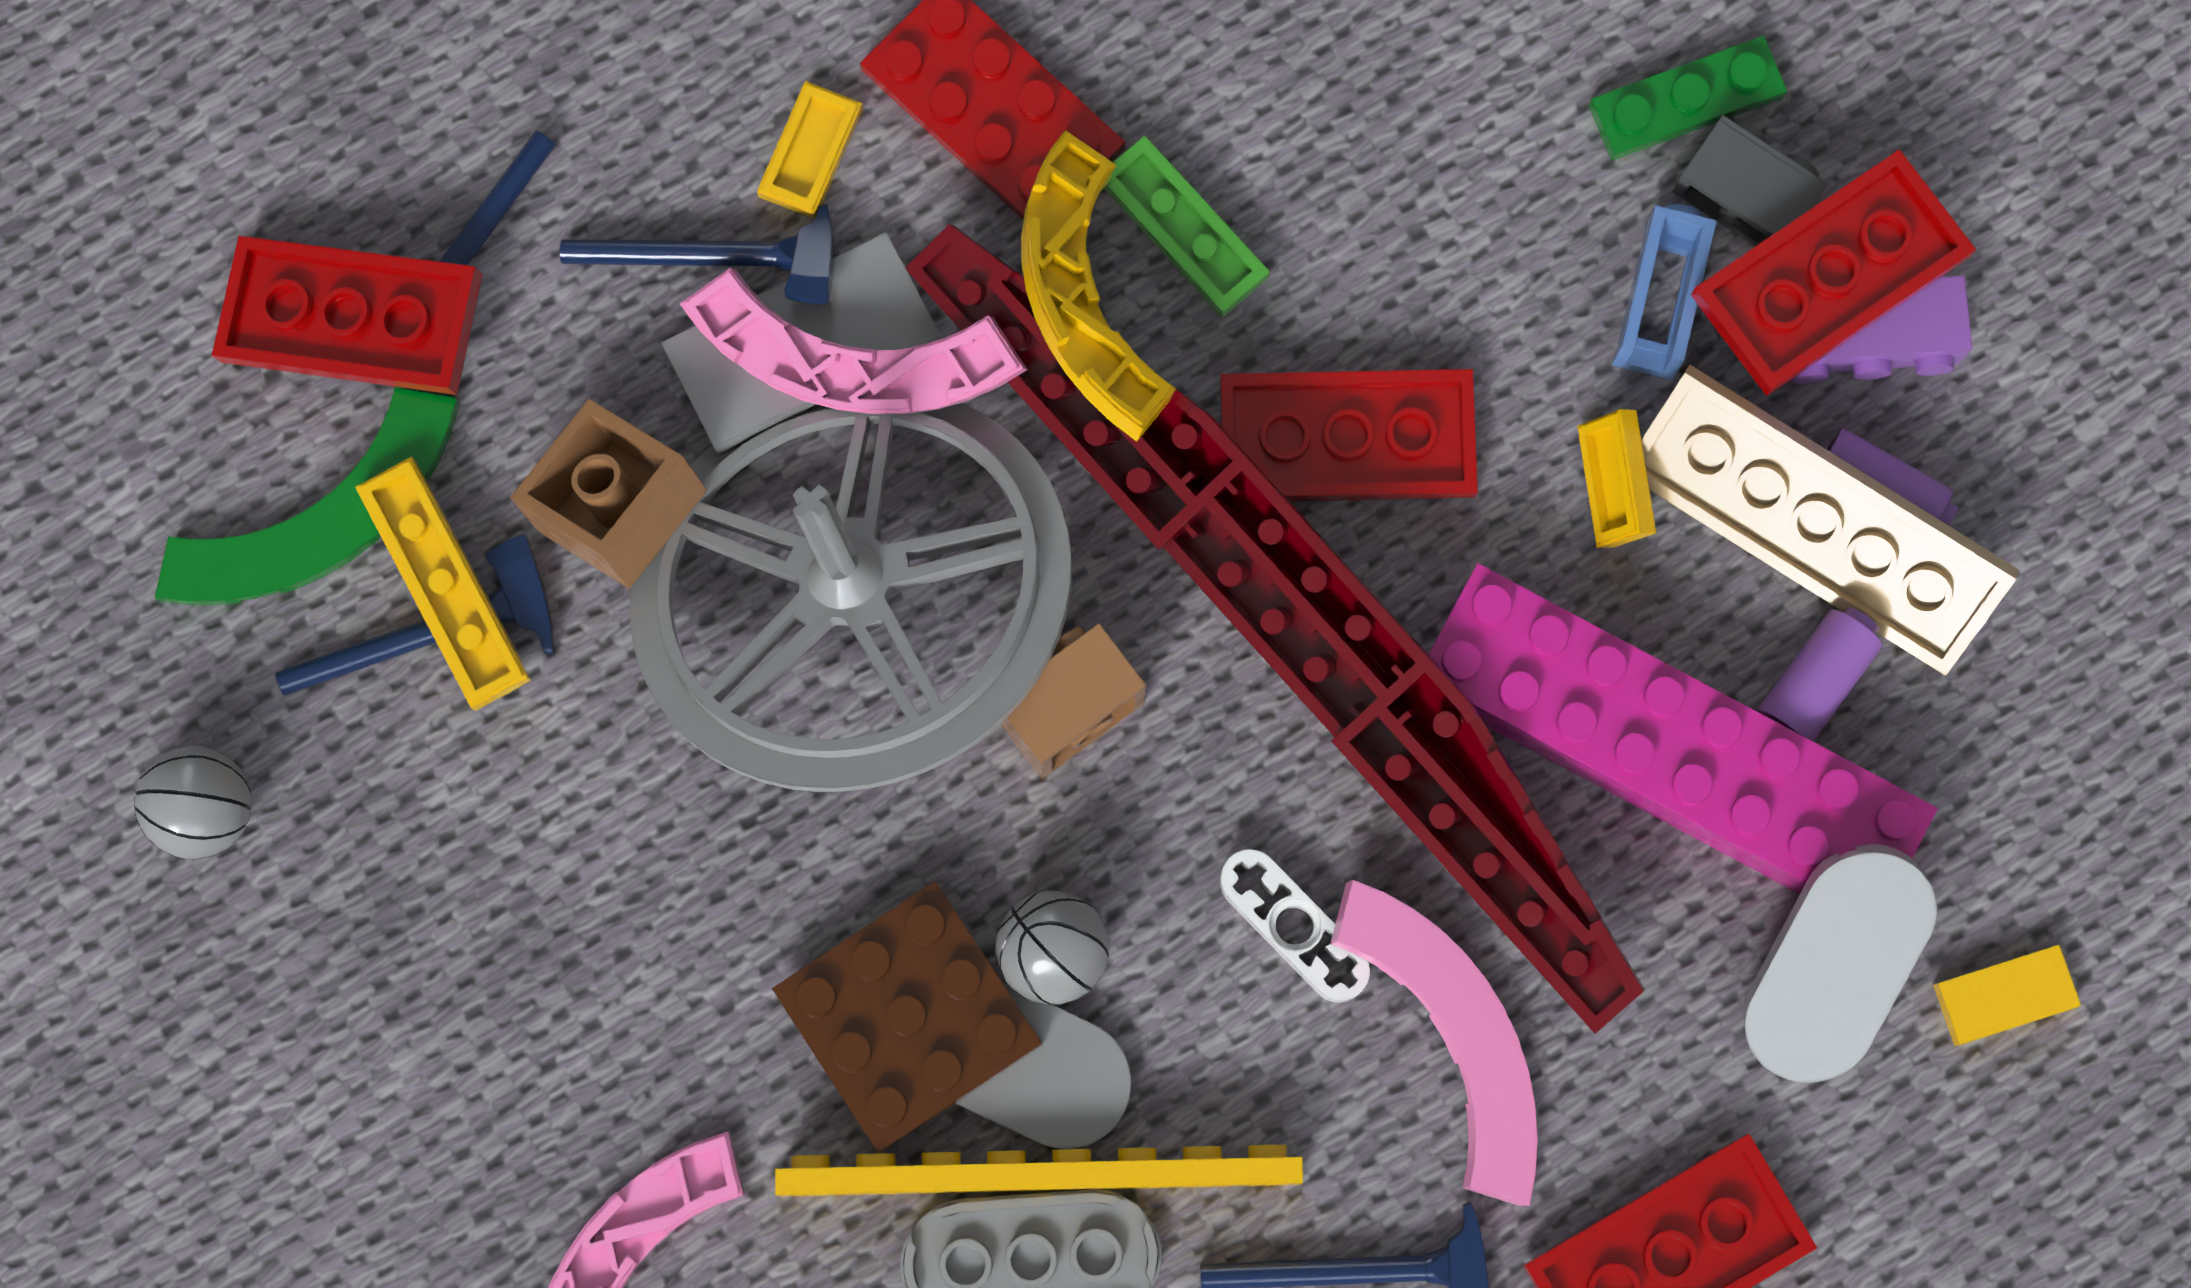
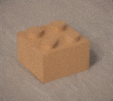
M588 399L510 498L538 532L630 589L702 498L707 489L681 454L591 399Z
M1099 623L1087 632L1081 626H1077L1059 639L1053 656L1050 658L1039 680L1021 704L1000 725L1043 780L1144 705L1146 684Z

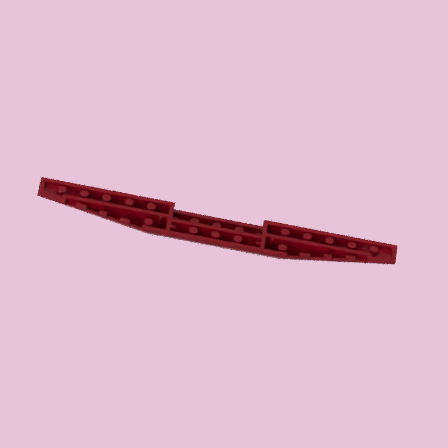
M949 224L905 269L960 330L968 328L987 315L995 319L1028 369L1008 381L1010 386L1158 550L1165 549L1335 737L1331 742L1596 1034L1642 994L1645 988L1470 699L1207 411L1176 389L1170 402L1137 442L1110 422L1086 399L1066 375L1049 349L1035 320L1027 296L1024 277L956 226Z

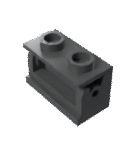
M1722 115L1682 173L1672 192L1714 220H1717V222L1752 245L1757 246L1809 211L1828 183L1818 177L1817 169L1804 158L1794 154L1785 156L1765 143L1766 137L1752 124L1743 120H1735L1733 122Z

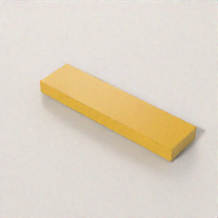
M410 457L356 486L355 488L471 709L477 711L532 681L416 460Z

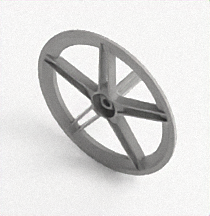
M964 403L917 413L883 415L840 411L818 405L718 455L713 445L705 450L690 467L707 491L630 590L629 614L631 635L642 676L663 713L693 746L728 769L762 783L793 790L844 792L897 783L934 769L976 745L997 728L1021 704L1039 680L1060 639L1068 614L1072 590L1073 558L1070 534L1063 509L1050 480L1024 445L987 415ZM854 424L836 508L828 491L821 485H818L811 492L801 486L793 494L797 506L792 511L805 537L707 505L737 472L771 449L811 432ZM879 424L864 518H853L851 516L870 425ZM894 426L922 431L941 438L974 458L1001 486L1011 502L1017 517L885 545L881 544L877 540ZM697 520L791 552L787 560L784 561L694 524ZM1022 537L1021 539L912 567L909 564L911 560ZM686 540L799 585V592L706 689L691 672L684 659L674 622V582ZM1023 559V577L1020 594L1013 617L1005 634L982 668L961 689L942 702L890 608L888 601L898 591ZM798 622L804 625L802 629L721 704L725 697ZM885 624L931 708L930 711L921 716L869 632ZM843 625L851 628L908 722L881 732L859 737L813 739L777 733L757 726L741 718L740 715L832 627Z

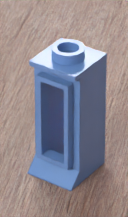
M1669 204L1665 207L1655 205L1645 225L1642 245L1612 366L1673 381L1685 359L1697 303L1692 298L1691 293L1696 286L1703 282L1717 220L1702 217V213L1698 209L1684 204ZM1658 249L1686 256L1666 344L1637 337Z

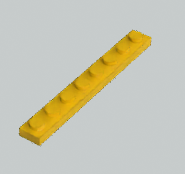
M1287 1145L1248 1146V1158L1222 1159V1146L1183 1147V1160H1157L1156 1148H1118V1161L1091 1162V1149L1052 1150V1162L1026 1163V1151L1022 1150L987 1151V1164H961V1152L921 1153L922 1165L895 1166V1154L893 1153L856 1154V1167H830V1155L791 1156V1168L775 1169V1195L782 1197L1303 1184L1302 1157H1287Z

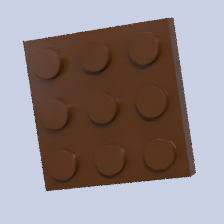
M936 881L772 988L878 1153L883 1152L1043 1045Z

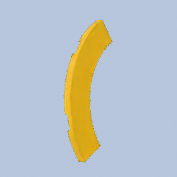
M1065 130L1050 149L1037 174L1024 213L1021 234V262L1026 292L1041 333L1066 375L1086 399L1110 422L1137 442L1170 402L1176 388L1156 374L1140 359L1119 332L1110 329L1098 306L1100 297L1092 276L1089 254L1086 252V237L1094 204L1100 192L1111 179L1116 164Z

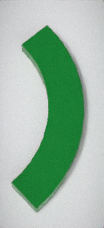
M395 387L389 409L377 436L352 472L332 492L312 507L291 519L249 534L219 539H188L168 536L154 598L159 602L184 605H229L242 603L243 600L257 599L278 592L283 594L317 581L351 562L381 538L355 487L410 457L416 460L425 479L431 477L451 436L460 402L454 397Z

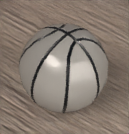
M204 746L175 748L158 756L141 775L135 790L137 795L134 796L136 819L146 838L160 850L182 859L206 858L228 849L245 830L251 814L250 809L252 808L251 790L247 778L240 767L224 754Z
M1046 890L1022 898L1009 909L1002 918L997 930L995 954L1003 977L1013 990L1035 1003L1060 1005L1083 997L1097 985L1103 977L1108 964L1110 941L1102 918L1092 905L1069 892Z

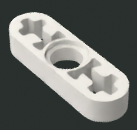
M1247 849L1233 854L1226 861L1220 875V888L1225 899L1321 997L1331 1002H1347L1354 999L1364 990L1370 976L1369 963L1352 952L1331 944L1324 948L1337 962L1344 960L1346 957L1354 962L1356 966L1352 969L1350 975L1355 984L1351 988H1348L1343 983H1339L1333 988L1328 986L1324 978L1328 975L1329 969L1318 956L1314 958L1310 967L1299 958V956L1310 952L1318 944L1324 932H1327L1332 937L1335 923L1268 855L1258 850ZM1240 864L1247 870L1254 868L1256 865L1264 870L1265 873L1260 883L1272 897L1278 886H1282L1290 895L1276 902L1265 920H1262L1254 912V910L1262 907L1265 902L1252 890H1248L1241 895L1234 889L1239 879L1234 869ZM1289 908H1298L1310 916L1313 923V931L1307 941L1301 944H1289L1279 937L1276 931V919L1282 911Z

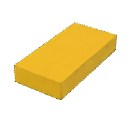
M805 81L757 189L758 197L815 220L818 207L823 204L862 114L863 103Z
M1619 409L1577 425L1596 547L1614 548L1656 534L1637 411Z
M2060 945L1933 985L1954 1047L2081 1006Z

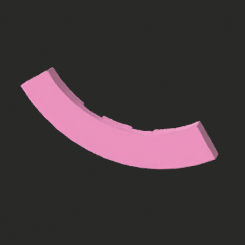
M732 268L723 272L680 303L700 332L722 354L734 363H737L748 373L764 381L772 388L788 395L840 411L883 415L937 410L985 394L1028 370L995 319L989 315L968 328L940 340L913 346V348L874 350L828 342L787 322L769 308L750 289L738 271Z
M1355 880L1346 882L1330 944L1356 954L1377 966L1400 985H1405L1429 1011V1017L1442 1036L1454 1064L1458 1063L1468 1099V1104H1465L1468 1124V1154L1463 1188L1518 1206H1530L1537 1161L1536 1107L1529 1069L1518 1036L1504 1006L1485 976L1468 955L1438 926L1412 907L1383 891Z
M727 1131L694 1142L665 1156L651 1165L650 1168L637 1175L619 1192L612 1195L585 1224L569 1247L548 1288H623L638 1265L656 1245L676 1228L716 1205L745 1196L730 1132Z

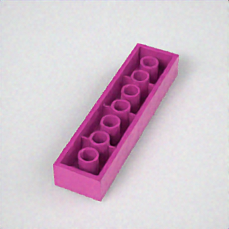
M1479 563L1475 566L1428 653L1470 699L1486 727L1798 894L1801 893L1808 878L1822 861L1836 853H1839L1841 856L1848 851H1855V846L1868 844L1885 845L1895 848L1913 859L1938 810L1937 807Z

